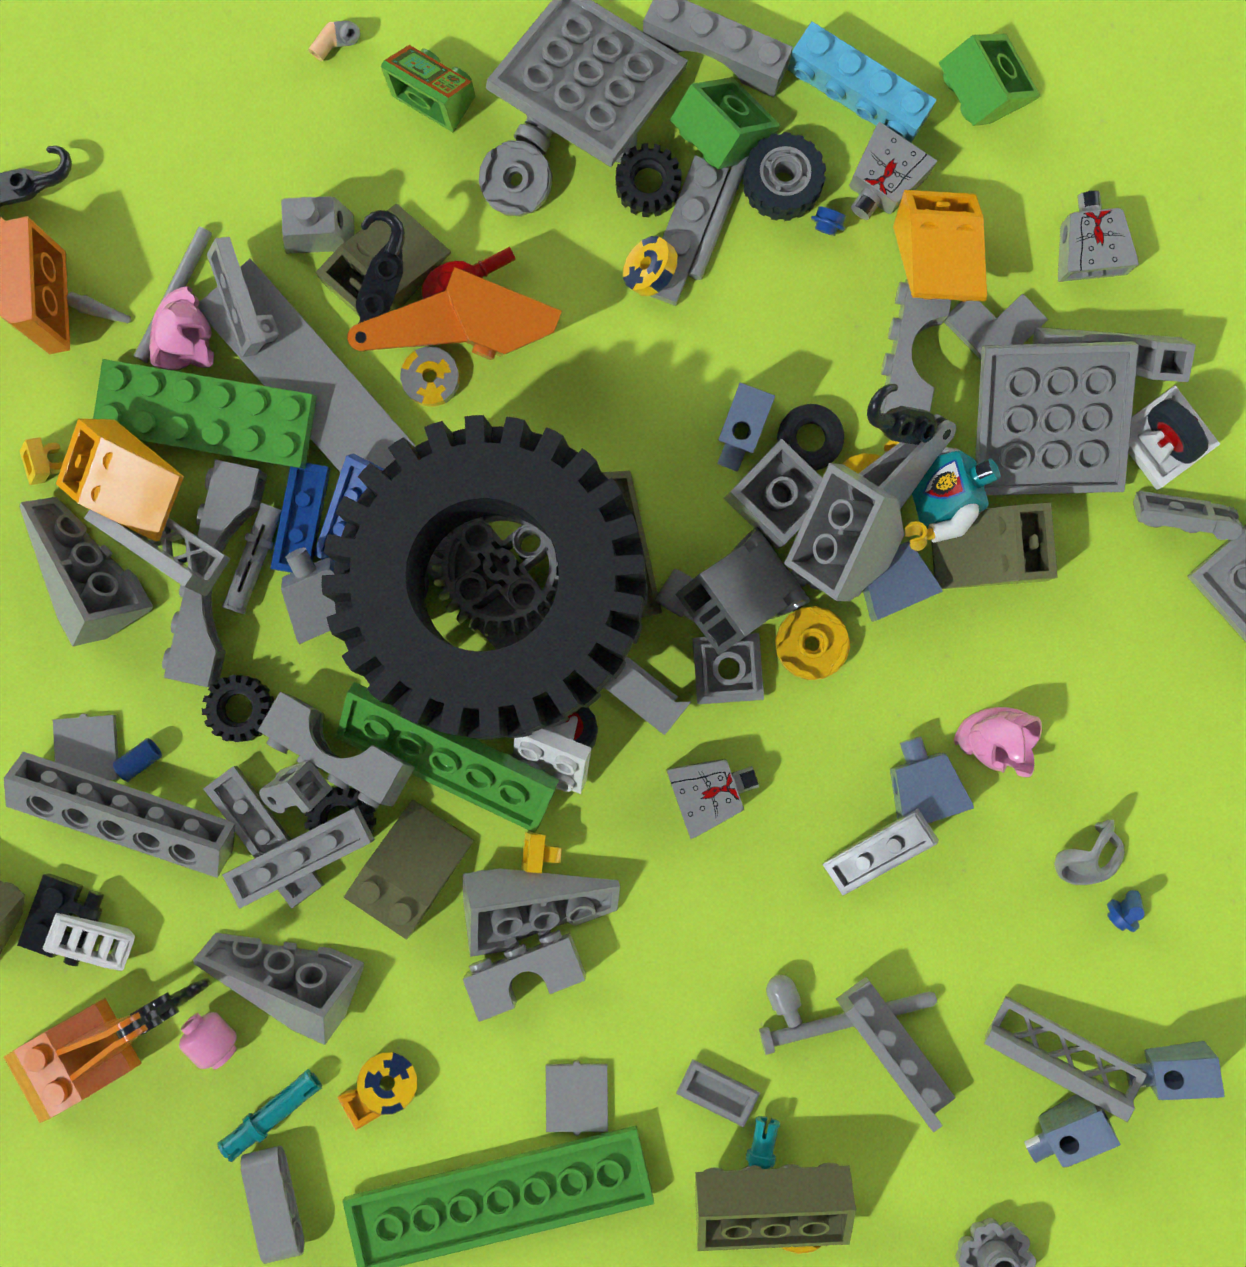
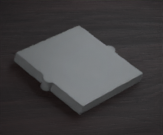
M81 714L79 718L53 720L56 763L107 780L119 779L118 774L113 768V762L118 760L116 715L89 717L88 714Z
M575 1060L573 1064H546V1132H573L576 1136L580 1135L581 1132H608L607 1064H580L578 1060Z

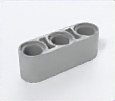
M280 1145L243 1154L241 1157V1174L261 1261L267 1264L303 1255L304 1235L283 1147Z

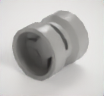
M526 114L527 119L524 124L518 126L514 133V138L517 141L529 143L545 155L551 145L549 139L555 132Z

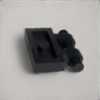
M50 873L44 874L17 946L50 958L57 956V954L43 950L55 914L60 913L69 916L76 914L80 918L98 922L102 913V909L99 907L104 894L90 890L84 902L78 900L83 885ZM68 926L65 929L60 944L67 945L71 934L67 931ZM82 930L77 948H82L87 931ZM65 957L63 962L70 966H78L80 961Z

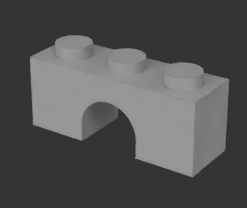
M560 930L540 937V944L526 949L525 944L518 945L504 952L506 958L493 963L490 958H486L469 966L470 972L466 973L463 982L478 1021L486 1020L515 1008L517 1000L512 989V979L519 973L530 971L540 975L546 983L549 994L585 981L586 972L571 933L561 935Z

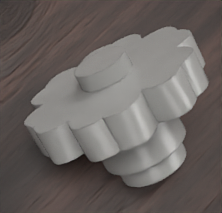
M993 1218L975 1222L970 1229L971 1236H963L958 1241L956 1260L960 1267H1035L1036 1258L1028 1250L1030 1240L1012 1222H1005L1001 1226Z

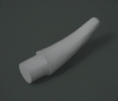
M70 292L67 295L68 306L77 309L81 313L124 323L131 322L130 316L112 309L87 295L82 296L74 292Z

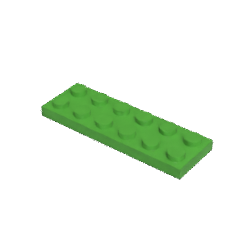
M102 359L93 419H115L140 441L305 469L317 396L309 393Z
M356 682L352 684L347 691L335 738L362 751H366L372 745L385 749L414 766L415 769L412 775L536 833L560 781L559 779L547 774L543 770L536 769L517 760L507 753L496 750L476 738L446 734L428 726L411 722L400 716L401 712L392 705L377 700L367 690V687Z

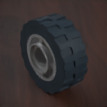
M788 132L780 135L775 133L767 139L763 138L760 140L755 148L753 147L749 153L743 175L745 197H748L752 208L755 207L759 214L771 217V220L776 221L778 219L790 221L792 218L804 216L806 211H810L814 207L824 186L826 166L822 161L823 156L821 152L816 150L815 144L811 141L808 142L803 136L798 134L797 136L791 135ZM787 173L791 176L792 180L787 182L781 181L776 177V174Z

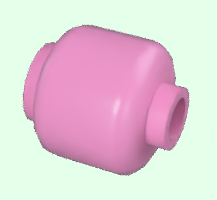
M209 1012L203 1016L196 1013L181 1027L184 1034L180 1039L179 1048L200 1069L210 1067L214 1070L218 1069L232 1057L237 1049L234 1045L236 1042V1032L216 1012Z

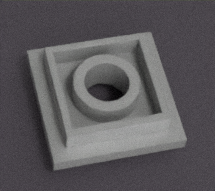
M759 633L748 634L720 655H718L706 637L692 638L697 704L764 700ZM731 658L737 662L739 672L734 679L727 680L720 676L718 665L722 659Z

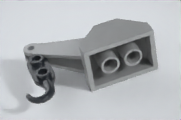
M887 384L874 394L867 408V418L869 423L875 428L880 429L885 437L900 443L859 474L843 464L829 463L784 563L836 601H851L889 568L904 537L900 509L938 455L953 439L956 432L955 423L939 414L933 415L927 410L899 406L890 409L886 413H881L880 409L883 400L888 394L898 390L897 384Z

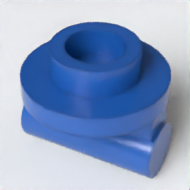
M1128 891L1121 903L1115 899L1107 903L1110 911L1107 915L1118 929L1122 931L1128 929L1131 932L1139 929L1138 920L1143 919L1145 913L1141 895L1138 891Z

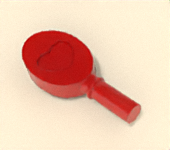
M507 247L482 261H478L474 265L464 261H452L442 264L426 277L422 286V297L425 299L446 291L454 267L483 278L515 261L516 258L511 248Z

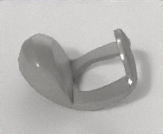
M1107 819L1104 822H1097L1095 824V829L1100 835L1091 851L1066 849L1057 853L1054 867L1057 875L1062 880L1074 885H1090L1105 881L1118 871L1125 851L1122 840L1114 833V820ZM1110 841L1117 849L1108 864L1101 868L1099 867L1098 859L1102 849Z

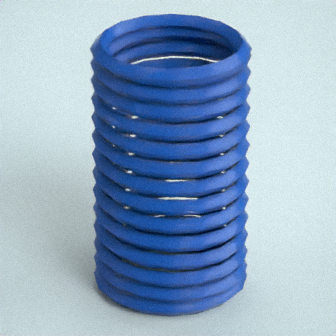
M146 738L142 743H139L121 756V758L114 761L113 768L122 780L129 782L141 771H144L146 767L162 758V753L151 739Z

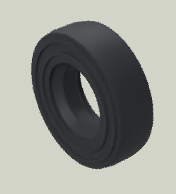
M805 404L794 408L784 417L778 429L777 442L783 439L816 471L827 467L829 463H832L838 457L844 444V430L839 418L830 409L817 404ZM805 424L819 426L825 435L823 446L816 451L802 449L796 438L798 429Z

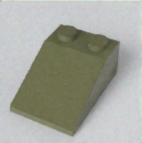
M412 800L364 865L343 898L407 940L413 934L474 840L415 800Z

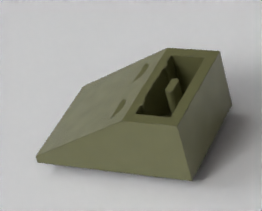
M398 204L387 210L398 216L405 229V242L402 248L403 276L390 311L401 308L424 283L429 273L440 266L451 254L447 247ZM375 221L371 223L367 230L362 229L341 244L315 272L322 283L357 315L356 299L370 261L388 243L391 235V228L384 221Z
M1051 503L988 508L979 513L977 519L963 536L934 543L931 541L934 577L942 589L1046 582L1058 578Z

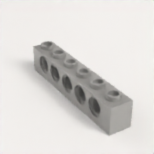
M22 752L4 777L6 807L216 878L220 875L233 851L234 822L26 752Z

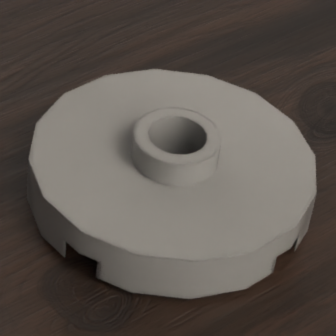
M510 140L502 143V145L497 146L495 149L493 148L486 154L480 166L479 185L486 201L492 208L507 216L521 217L535 212L545 203L551 191L552 172L548 160L538 148L525 141ZM517 173L521 174V184L513 186L511 184L512 176Z

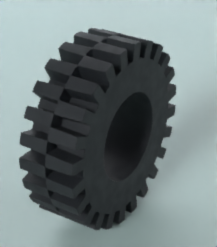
M484 415L464 416L465 429L453 432L443 421L424 427L428 440L415 447L404 437L389 446L388 449L395 460L383 471L369 463L358 476L367 487L358 502L346 496L340 502L336 513L347 523L341 537L327 535L324 553L335 561L334 575H322L321 582L322 594L335 602L336 614L326 617L331 634L343 640L346 644L348 652L343 654L342 657L349 669L356 674L364 676L370 684L367 690L380 702L392 705L401 712L400 716L446 734L476 739L492 740L493 738L526 737L532 735L533 731L545 727L554 728L568 721V716L582 706L587 708L601 697L600 691L607 685L610 679H617L626 666L625 657L630 651L632 644H637L640 637L643 608L647 606L648 587L646 583L644 550L636 521L627 507L623 494L612 477L608 479L601 472L597 460L582 448L577 452L570 448L562 434L547 427L543 435L532 432L525 420L514 417H506L504 427H492ZM485 516H509L526 521L541 530L552 541L556 552L559 580L555 599L549 612L532 633L505 648L491 651H471L454 647L438 632L426 608L424 579L433 552L443 538L451 531L470 520Z

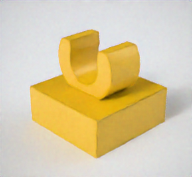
M41 437L24 441L20 454L29 485L45 483L50 474L60 473L63 462L52 463L47 457L48 454H54L59 451L60 445L58 443H48L43 447Z
M525 832L521 869L531 873H542L543 862L560 863L562 848L545 845L546 835Z

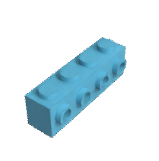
M812 21L791 53L787 70L797 78L822 91L830 99L849 108L862 119L876 126L881 122L910 143H912L925 123L937 100Z

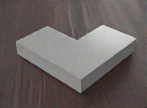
M1022 294L998 318L980 301H961L949 313L944 323L981 360L982 345L1023 344L1034 334L1035 327H1041L1048 319Z

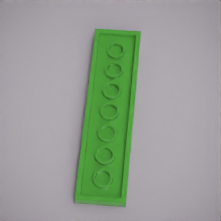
M636 1125L345 1196L342 1202L357 1267H399L653 1205L654 1197Z

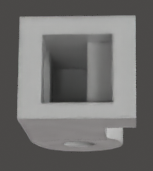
M310 760L281 769L276 774L275 779L260 789L259 795L264 804L274 812L283 813L289 807L297 805L302 813L311 811L332 788Z

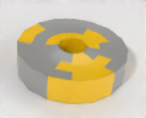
M423 347L413 351L406 357L401 367L400 380L404 391L414 402L422 406L436 407L447 403L454 397L459 387L460 373L455 360L448 352L438 347ZM433 371L437 374L433 382L424 381V376L427 372Z

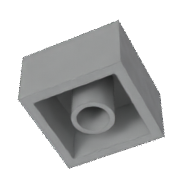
M781 439L723 499L753 528L758 527L768 542L775 549H778L785 545L800 529L822 481V477Z

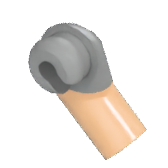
M351 21L329 22L311 44L308 51L315 58L323 62L333 47L351 46L357 43L360 38V29Z

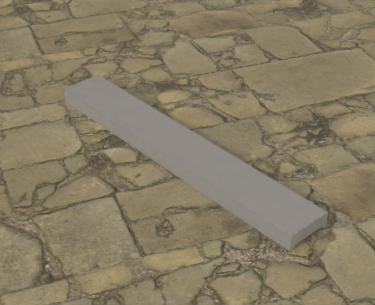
M251 259L240 266L256 315L273 316L279 333L276 340L263 344L256 355L242 357L218 286L199 302L197 308L204 314L210 325L264 386L317 396L310 438L340 473L346 455L354 453L385 469L395 460L388 449L394 442L404 437L415 447V444ZM482 530L474 532L469 539L470 546L480 547L484 545L488 538L487 532ZM451 532L446 537L450 538ZM440 542L435 550H444L446 546ZM462 545L458 550L455 560L456 578L476 563ZM432 554L426 570L436 579L442 577V573L433 571L431 566L442 563V559ZM494 559L497 568L496 572L499 571L508 577L510 574L506 566L507 563L504 564L501 560ZM483 571L481 574H479V575H481V576L486 580V582L489 584L490 588H491L493 585H495V584L486 576V574H485L484 571ZM521 571L517 574L518 577L523 575ZM477 582L467 584L463 591L464 598L467 600L478 598L482 590L481 584ZM507 584L503 585V586H502L503 589L507 588L508 585H507ZM529 587L520 589L516 594V603L522 606L530 604L534 600L535 591ZM499 594L485 607L480 609L492 614L516 612L502 594ZM545 608V609L543 610V613L545 614V617H546L547 613L549 612V609H548V608ZM537 617L532 618L533 630H530L524 623L519 624L520 634L517 636L514 634L511 626L506 627L505 637H500L497 627L494 626L489 636L484 634L482 623H480L478 630L497 650L524 639L542 621Z

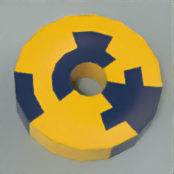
M650 236L641 240L631 250L623 267V279L626 286L641 296H651L659 293L674 276L678 257L675 248L659 236Z
M394 1052L380 1053L371 1057L362 1066L357 1077V1091L361 1102L370 1111L380 1115H393L404 1110L413 1101L417 1091V1075L413 1065L404 1056ZM384 1077H392L395 1081L394 1087L389 1091H385L380 1087V1082Z

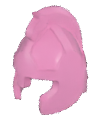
M188 286L181 287L167 294L154 314L150 331L149 351L151 363L157 368L180 370L190 364L201 368H209L213 365L214 352L210 350L208 342L212 335L211 328L204 314L197 308L199 299L191 293L192 288Z
M1006 707L988 708L970 715L961 723L955 734L954 743L955 745L959 744L965 754H974L980 762L990 769L1004 773L1007 766L1014 768L1018 776L1031 777L1035 766L1032 749L1041 737L1042 723L1039 717L1028 715V713L1018 709Z

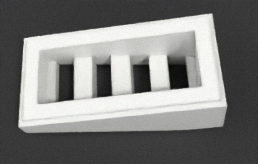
M56 913L43 950L104 968L123 971L134 943L135 935L126 927ZM66 927H73L67 945L60 944ZM82 930L87 931L82 948H77ZM98 935H102L103 938L98 951H92ZM116 939L111 954H108L113 940Z

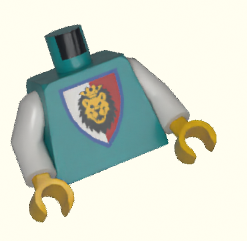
M888 441L884 445V451L888 452L900 442ZM945 447L912 492L919 522L915 521L907 524L905 527V537L919 535L920 537L910 540L911 549L920 551L927 545V540H931L933 543L961 537L968 531L979 513L985 510L989 504L984 486L1001 477L999 468L993 459L989 458L977 464L975 459L957 448Z

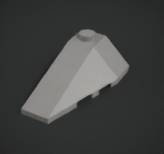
M57 497L21 502L19 507L56 616L72 647L107 639L152 610L153 605L138 578L129 569L124 571L111 558L113 553L105 545L100 547L86 533L87 527Z
M501 868L463 874V903L470 957L507 951L518 946V940L537 933L539 937L551 933L552 928L569 922L571 925L576 926L617 911L620 892L619 881L550 873H531Z
M215 933L193 959L196 966L291 1030L324 1045L345 1018L364 968V962L332 948L319 947L318 951L297 948L296 943L284 942L283 946L262 944L259 938Z

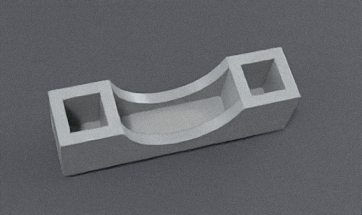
M653 0L643 20V33L675 53L693 51L712 57L731 69L742 84L773 98L787 71L793 47L687 0Z
M906 279L905 282H899L895 304H900L898 318H892L888 333V339L894 341L891 354H885L881 369V375L887 376L885 385L897 384L898 390L891 392L885 397L881 405V413H886L890 409L899 406L923 409L930 412L934 387L925 382L917 373L912 361V345L917 334L929 327L941 325L949 316L951 300L912 298L908 280Z
M1035 327L1033 344L1134 341L1139 344L1136 376L1151 380L1189 382L1196 347L1194 343L1182 337Z
M280 692L258 729L260 733L269 737L266 743L286 754L288 750L299 755L296 760L298 763L310 760L316 769L321 768L329 773L327 780L344 790H347L349 786L358 790L360 794L357 798L374 808H378L380 804L393 807L415 767L387 750L373 745L357 756L351 758L338 757L330 750L323 735L324 713L295 696Z

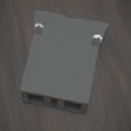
M758 527L751 530L729 555L700 573L675 594L718 655L769 619L786 615L810 602V598L792 573L782 563L779 555Z

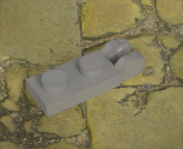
M1144 491L1136 492L1133 501L1138 522H1142L1150 527L1168 526L1180 528L1189 533H1197L1199 531L1213 533L1217 539H1228V541H1234V539H1238L1243 534L1244 528L1242 523L1239 522V515L1234 507H1226V505L1215 504L1210 501Z

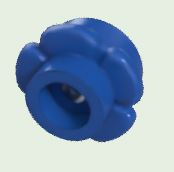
M819 206L816 216H811V219L817 222L815 230L835 236L837 230L844 231L846 229L843 226L846 215L835 210Z

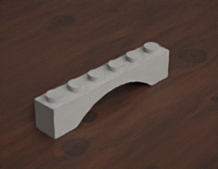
M215 459L214 467L208 470L205 479V488L208 490L205 504H201L197 512L196 522L199 525L197 537L222 553L230 538L241 525L259 511L267 474L257 468ZM211 555L198 558V574L204 577L215 558ZM180 584L179 595L183 598L180 611L174 614L171 622V632L174 633L171 648H167L163 656L162 668L165 669L164 678L210 687L211 685H216L218 683L217 680L220 679L226 654L218 637L213 619L212 589L207 597Z

